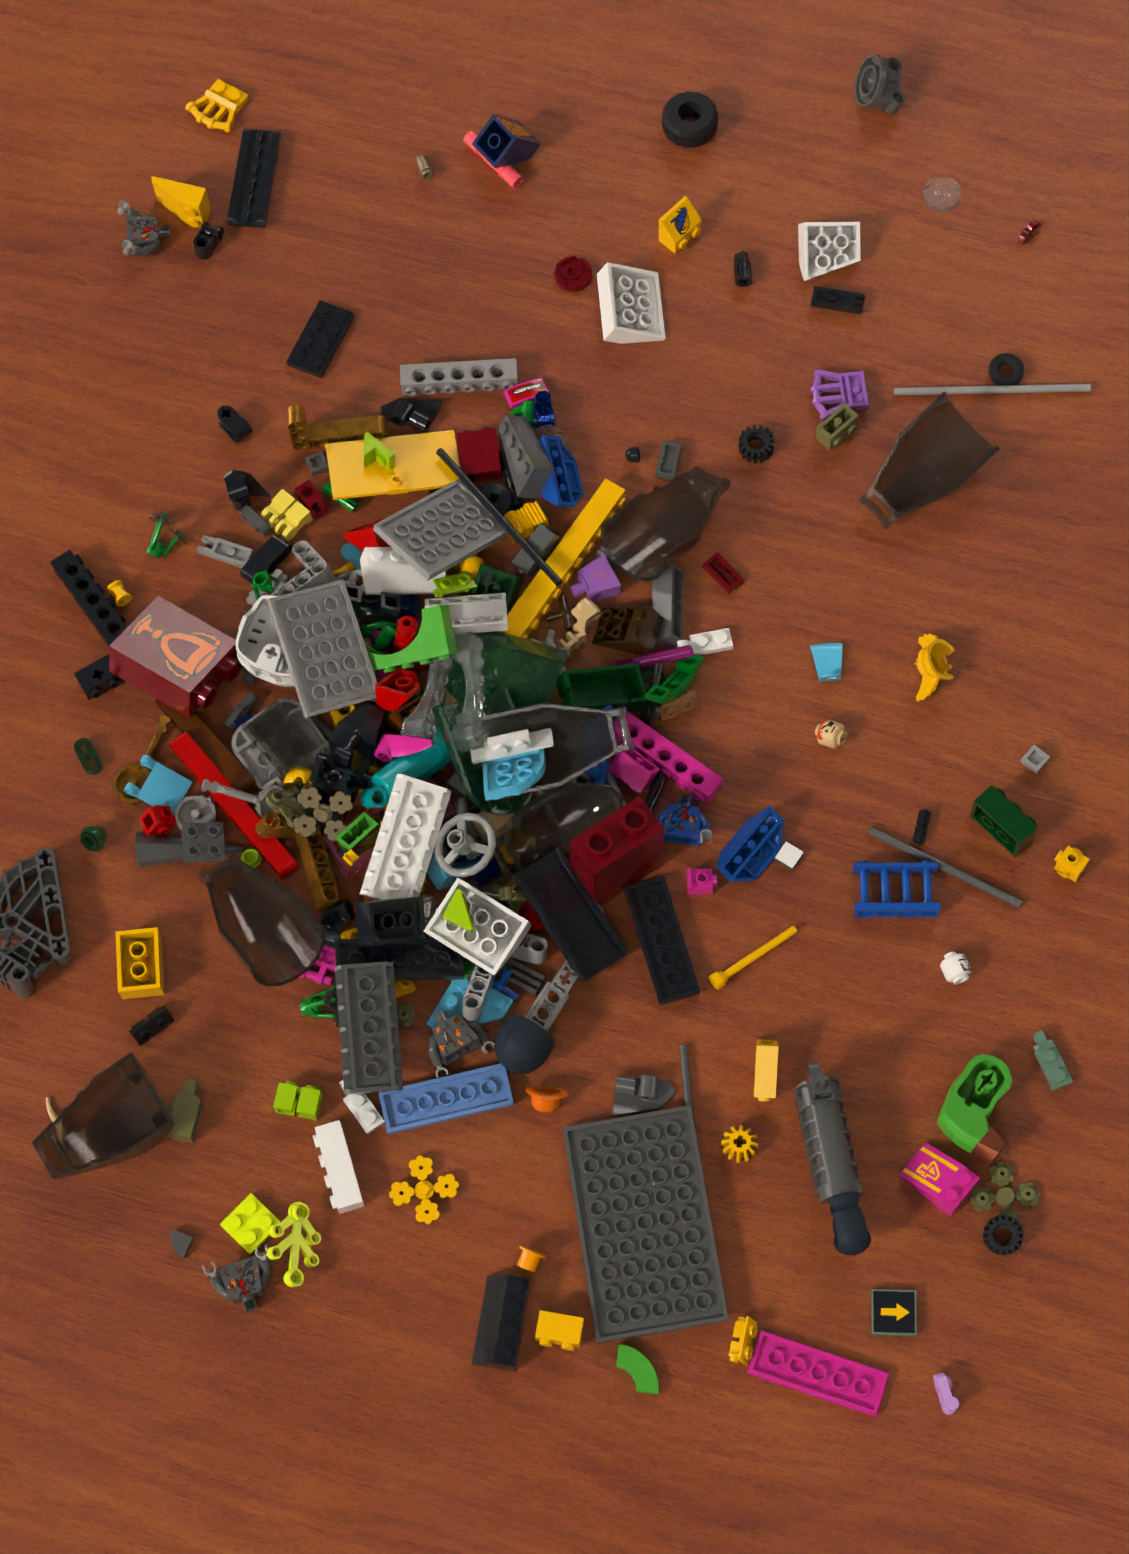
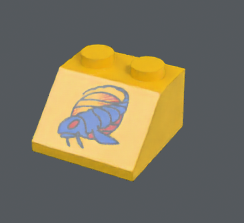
M686 196L659 219V241L675 254L680 249L683 250L689 241L698 237L702 231V219Z

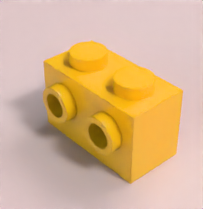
M540 1310L535 1339L539 1341V1345L552 1347L553 1344L561 1345V1348L564 1350L574 1351V1348L580 1349L584 1318Z

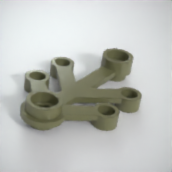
M296 782L292 788L285 791L271 789L266 795L268 806L272 809H279L287 820V825L291 828H295L292 820L297 817L300 818L303 814L314 817L313 812L305 809L303 804L288 799L294 795L298 796L301 794V790L306 788L302 782ZM288 808L293 809L296 814H291ZM317 822L315 824L316 831L311 832L310 835H315L319 831L320 826Z

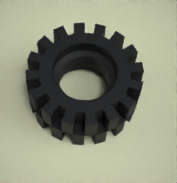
M753 425L752 429L747 427L746 431L743 430L739 437L738 448L742 458L745 459L747 457V462H751V459L754 460L753 464H757V460L763 463L764 458L767 461L769 455L772 456L774 451L772 432H769L768 428L763 430L761 425H759V428ZM755 439L761 440L764 446L761 449H753L749 446V442Z
M999 1215L987 1222L983 1231V1239L987 1248L997 1255H1010L1021 1247L1024 1233L1016 1219L1007 1215ZM1001 1226L1009 1228L1012 1233V1238L1007 1244L998 1243L994 1237L996 1229Z

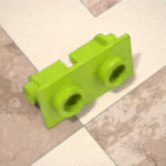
M469 572L433 579V583L436 586L433 594L438 598L451 595V593L469 592L470 589L477 587Z

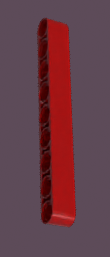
M186 731L169 743L173 752L201 785L204 779H208L211 783L217 781L220 785L235 789ZM206 790L282 880L299 867L277 838L266 839L256 833V824L261 819L245 800L218 792L213 794L210 790Z

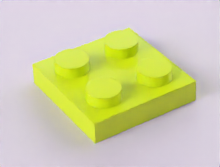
M250 1193L220 1223V1226L252 1255L255 1252L256 1246L258 1245L259 1248L270 1237L269 1228L272 1225L279 1224L280 1221Z

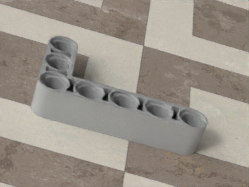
M302 540L293 546L292 551L305 570L270 595L281 596L331 583L334 581L335 576L326 561L307 541ZM259 620V621H258L259 623H263V624L266 623V622L263 621V620ZM253 629L255 633H262L261 631Z
M527 933L510 957L533 964H541L547 958L548 943L542 937ZM478 965L474 968L463 997L462 1015L468 1021H476L480 1018L495 979L494 975Z

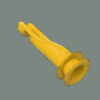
M350 560V563L346 562V565L332 573L336 577L345 572L356 570Z

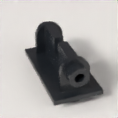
M158 1006L147 1015L149 1018L147 1022L142 1019L134 1026H131L132 1029L129 1032L140 1046L175 1021L166 1007Z

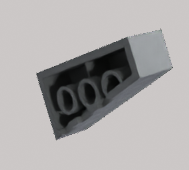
M506 415L498 431L517 497L538 499L554 468L527 418Z

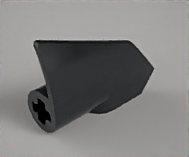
M398 398L381 406L382 416L386 417L387 421L399 426H405L406 424L425 433L434 421L440 409L441 401Z
M231 470L223 476L230 501L232 500L234 508L238 511L245 505L250 506L249 496L270 498V494L250 473Z

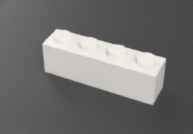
M340 1120L314 1127L316 1134L313 1135V1140L316 1148L320 1147L322 1155H318L321 1168L326 1167L328 1175H325L324 1179L327 1189L331 1188L333 1195L329 1196L333 1209L337 1208L339 1214L364 1207Z

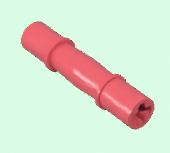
M474 130L469 131L463 139L464 143L494 169L498 176L503 178L513 189L518 188L523 183L524 177L512 165L494 168L472 145L478 134Z

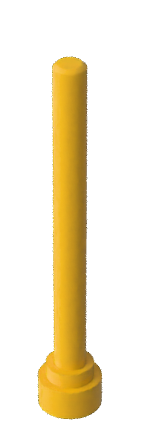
M791 926L725 971H715L708 976L711 984L716 990L721 989L725 986L728 978L796 934L797 928Z

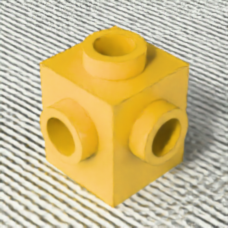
M1067 846L1065 851L1060 850L1056 855L1054 869L1057 870L1060 876L1076 882L1087 867L1090 859L1084 856L1079 849Z

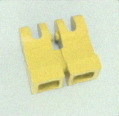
M284 489L271 500L272 503L260 514V517L268 522L270 528H275V532L282 534V537L287 541L294 538L305 524L308 525L313 520L311 512L300 502H296L295 498Z

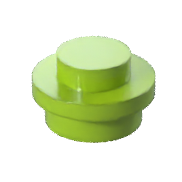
M247 849L241 855V863L247 869L257 868L262 860L261 854L255 849Z

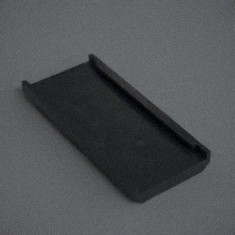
M559 847L512 876L582 983L629 953Z

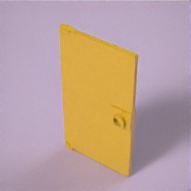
M454 430L376 438L395 454V467L391 470H388L384 465L381 466L376 460L367 467H364V440L325 444L333 500L438 489L459 479L436 454V451L442 448L460 467Z

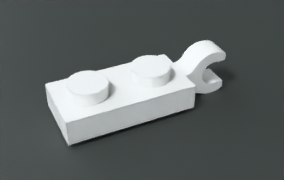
M729 628L689 635L690 641H677V647L691 645L693 654L698 656L733 649Z
M342 1080L339 1083L341 1088L344 1090V1084ZM365 1093L349 1094L343 1099V1102L367 1135L385 1124L384 1119Z

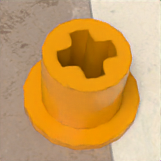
M520 1245L519 1248L523 1251L517 1265L528 1271L535 1272L540 1259H545L546 1256Z

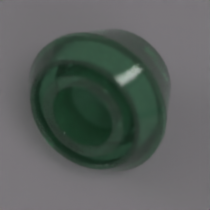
M99 825L87 826L81 830L80 840L87 850L99 852L104 848L107 841V833Z

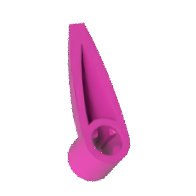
M385 734L382 735L374 755L383 762H391L393 757L420 752L433 746L434 742L424 738Z

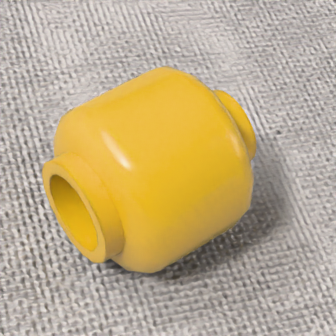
M475 554L460 562L459 573L469 572L475 582L480 565H485L483 558Z

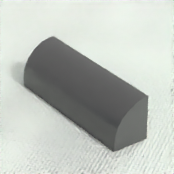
M671 563L653 569L652 608L664 617L656 644L664 646L677 645V641L683 640L684 570Z

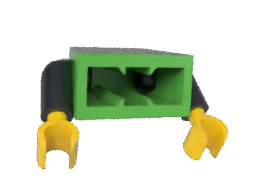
M363 812L335 837L341 846L337 850V856L345 860L350 866L355 861L359 862L361 859L366 858L368 853L374 849L383 818L372 819Z

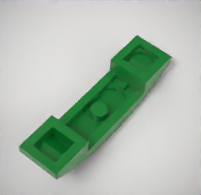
M693 654L692 657L679 659L676 662V670L660 686L654 685L644 695V699L660 704H667L677 699L694 680L704 661V657Z

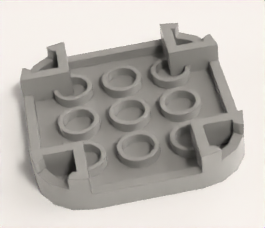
M279 699L242 724L234 732L231 739L235 756L253 777L261 791L269 786H273V784L288 789L283 784L288 770L292 767L303 766L313 771V763L317 754L321 752L329 755L330 753L328 740L326 741L310 717L305 719L301 704L292 699Z

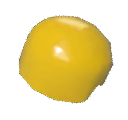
M303 766L292 767L286 773L283 784L288 788H292L296 782H302L308 789L312 783L308 781L312 770Z

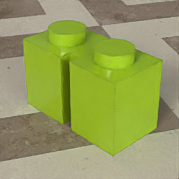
M285 1081V1083L278 1084L273 1108L275 1113L295 1116L296 1112L299 1113L298 1117L318 1120L323 1094L316 1086L306 1085V1087L301 1088L295 1082Z

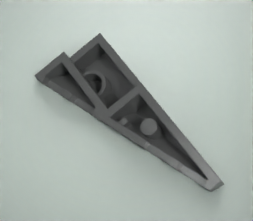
M136 832L135 848L137 863L140 868L182 861L183 863L181 837L146 835L145 832ZM224 843L225 856L244 852L243 845Z

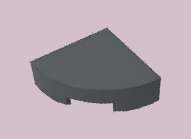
M173 1229L171 1234L172 1246L176 1253L185 1259L194 1238Z

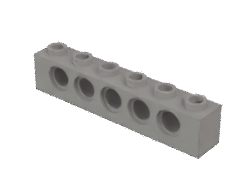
M516 358L400 365L402 395L408 396L416 394L433 395L435 393L452 394L463 391L470 393L481 390H506L518 384Z

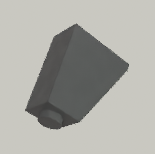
M540 523L527 542L546 562L563 536L553 528ZM522 548L512 561L517 566L515 569L524 576L526 574L533 576L540 569Z

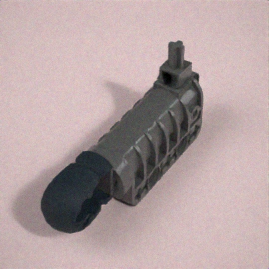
M818 1061L807 1063L809 1081H804L796 1086L795 1103L816 1197L820 1198L822 1205L829 1204L831 1215L834 1216L833 1232L836 1250L844 1255H858L869 1247L871 1235L867 1231L864 1215L858 1206L859 1198L864 1196V1192L857 1173L858 1165L855 1163L854 1148L850 1142L851 1135L846 1124L847 1117L843 1111V1098L838 1077L829 1076L828 1073L823 1074Z

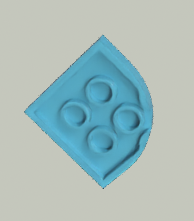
M544 749L482 762L486 801L498 800L510 795H520L543 777L546 769Z

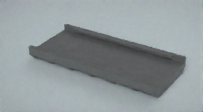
M393 962L335 966L344 1096L349 1094L403 1091Z

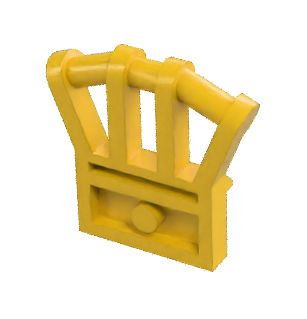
M217 79L211 88L206 90L203 97L195 102H189L185 108L194 115L198 123L206 124L207 128L211 130L221 129L230 133L235 116L249 100V96L245 92ZM209 103L203 112H200L198 110L202 106ZM216 107H219L220 109L215 114V116L213 118H209L210 114L214 111V109ZM229 112L228 120L226 121V123L220 122L221 119L225 116V114Z

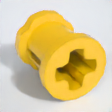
M121 580L110 583L106 589L109 594H112L118 607L128 604L132 599V595L124 589Z

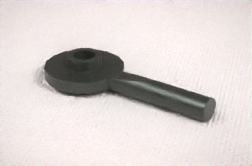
M655 664L651 688L654 685L660 684L663 664ZM648 700L640 711L639 720L651 726L659 715L660 704Z

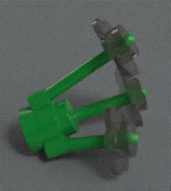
M162 511L153 513V517L149 516L150 521L156 523V526L145 552L160 559L161 555H167L168 551L179 539L186 545L188 544L184 541L186 536L183 535V531L180 532L177 529L174 532L170 528V531L176 537L164 548L165 544L158 540L163 525L171 526L175 521L170 518L168 513Z

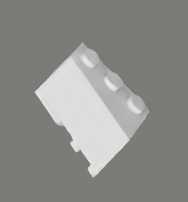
M803 222L798 224L799 266L804 281L860 261V222Z

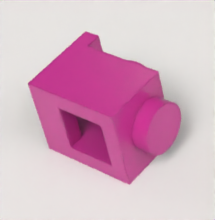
M687 868V895L713 894V887H717V875L712 874V869Z

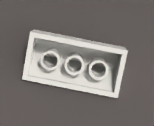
M365 547L360 557L365 595H380L381 592L390 594H433V590L436 589L433 579L445 577L446 571L428 581L392 547Z

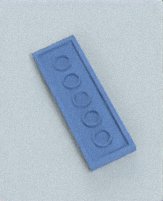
M501 1063L403 1086V1091L378 1092L388 1135L514 1106L506 1068Z

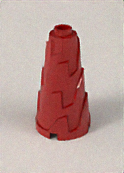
M404 616L398 620L393 653L403 650L416 638L421 626L415 618ZM420 662L414 663V667L408 668V670L419 673L427 669L430 664L420 665Z

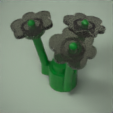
M334 975L333 987L310 995L308 999L301 1000L300 1010L304 1016L311 1015L313 1019L319 1017L333 1018V1021L336 1022V1027H339L336 978ZM322 1005H327L328 1010L334 1012L320 1013L319 1011L322 1010Z

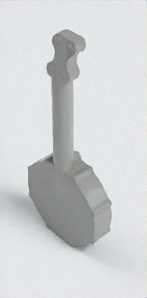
M203 795L185 797L175 808L177 828L181 830V824L216 822L215 800L211 796L205 798Z
M204 779L201 787L202 791L210 790L213 794L218 792L254 803V808L260 819L266 813L280 812L279 809H272L268 806L266 802L267 793L271 789L287 790L283 786L273 784V786L260 791L257 796L220 785L217 781L211 783L208 779ZM294 796L288 798L290 800L296 801V798Z

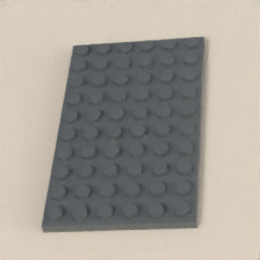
M691 1105L563 1127L597 1344L728 1322L727 1306Z

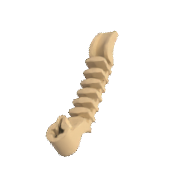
M589 597L582 599L571 611L577 619V623L573 627L575 633L572 634L569 631L565 636L568 643L566 644L563 639L558 642L560 648L558 652L562 661L567 656L570 657L575 649H579L581 643L587 641V627L598 620L602 614V611ZM545 653L542 656V660L545 662L543 665L536 659L532 664L537 670L535 673L525 664L522 670L528 678L521 672L510 674L496 694L498 703L501 705L510 695L517 691H530L532 687L539 685V681L543 678L545 679L550 671L553 672L556 666L552 657L550 658Z

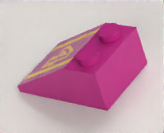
M926 1142L898 1175L949 1217L954 1214L980 1179L963 1164Z

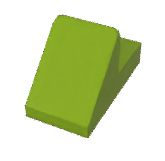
M366 432L364 434V467H367L376 460L381 466L384 465L388 470H391L395 467V454L369 432Z

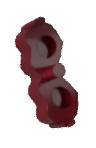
M1036 220L1031 221L1022 230L1018 241L1024 245L1028 235L1034 238L1036 234L1033 231L1042 227V224Z

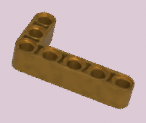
M292 405L286 409L288 430L292 446L296 450L325 448L326 443L364 440L366 432H369L375 438L388 437L386 417L382 415L307 423L302 406Z
M281 812L266 813L256 824V833L266 839L295 837L314 905L321 911L327 910L339 899V891L321 830L319 829L315 835L304 837L301 833H296L295 828L287 825V820Z

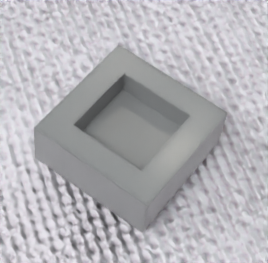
M1033 745L1021 758L1020 762L1037 774L1050 760V756L1036 745Z

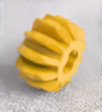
M743 1125L739 1126V1131H736L735 1127L732 1126L730 1129L731 1133L725 1132L724 1137L726 1139L721 1140V1145L726 1146L722 1152L724 1154L729 1153V1160H732L735 1156L737 1163H740L741 1157L747 1162L749 1161L748 1155L755 1156L756 1154L753 1149L758 1148V1143L754 1142L757 1136L750 1135V1128L744 1132ZM738 1141H742V1148L737 1147Z

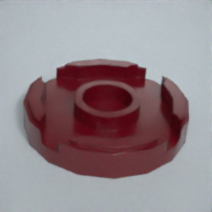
M576 256L563 258L557 263L554 271L556 284L567 292H578L585 289L592 280L590 264L585 259L576 258Z

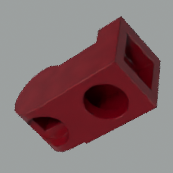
M310 480L294 488L295 496L311 512L314 520L329 512L321 499L322 497Z

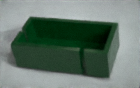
M638 663L566 670L555 681L559 696L563 698L561 704L565 718L595 716L607 705H612L615 710L614 713H620L624 709L628 712L640 711L648 702L647 699H644L646 689Z

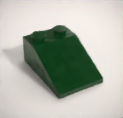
M481 564L475 580L477 587L472 589L471 595L506 593L508 615L518 597L524 578Z

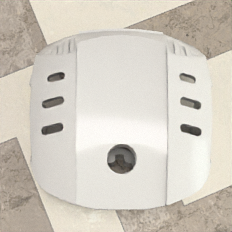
M261 596L255 602L252 609L243 615L235 643L238 660L249 673L257 678L278 686L295 687L267 603L269 598L277 596ZM259 620H263V621H265L266 623L263 624V623H259L258 621H259ZM255 629L261 631L262 633H255L252 630ZM248 640L257 641V644L248 642Z

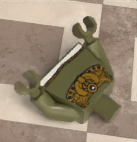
M504 873L490 886L479 885L478 887V882L476 881L466 882L515 913L527 901L512 878L514 874Z

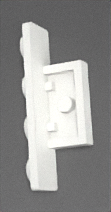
M551 728L533 732L525 729L489 737L487 742L470 746L472 762L476 764L553 747V734Z

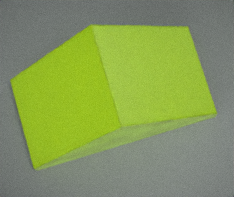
M461 889L455 891L442 917L470 933H475L476 930L465 894Z

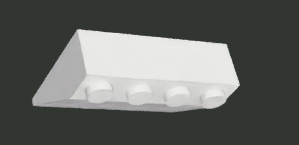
M607 262L597 273L604 341L619 344L664 341L666 338L658 272Z
M457 878L424 929V932L495 976L520 945L532 924L460 878ZM461 889L465 894L476 930L475 933H470L442 917L455 891Z

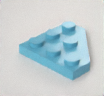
M471 976L463 980L451 982L426 1023L428 1027L433 1028L438 1024L434 1017L441 1011H445L449 1018L456 1014L464 1018L462 1015L463 997ZM491 988L483 1012L475 1022L483 1026L486 1023L504 1020L514 1000Z

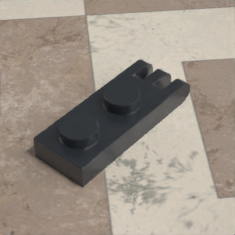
M814 286L811 307L862 314V307H864L866 296L861 293Z

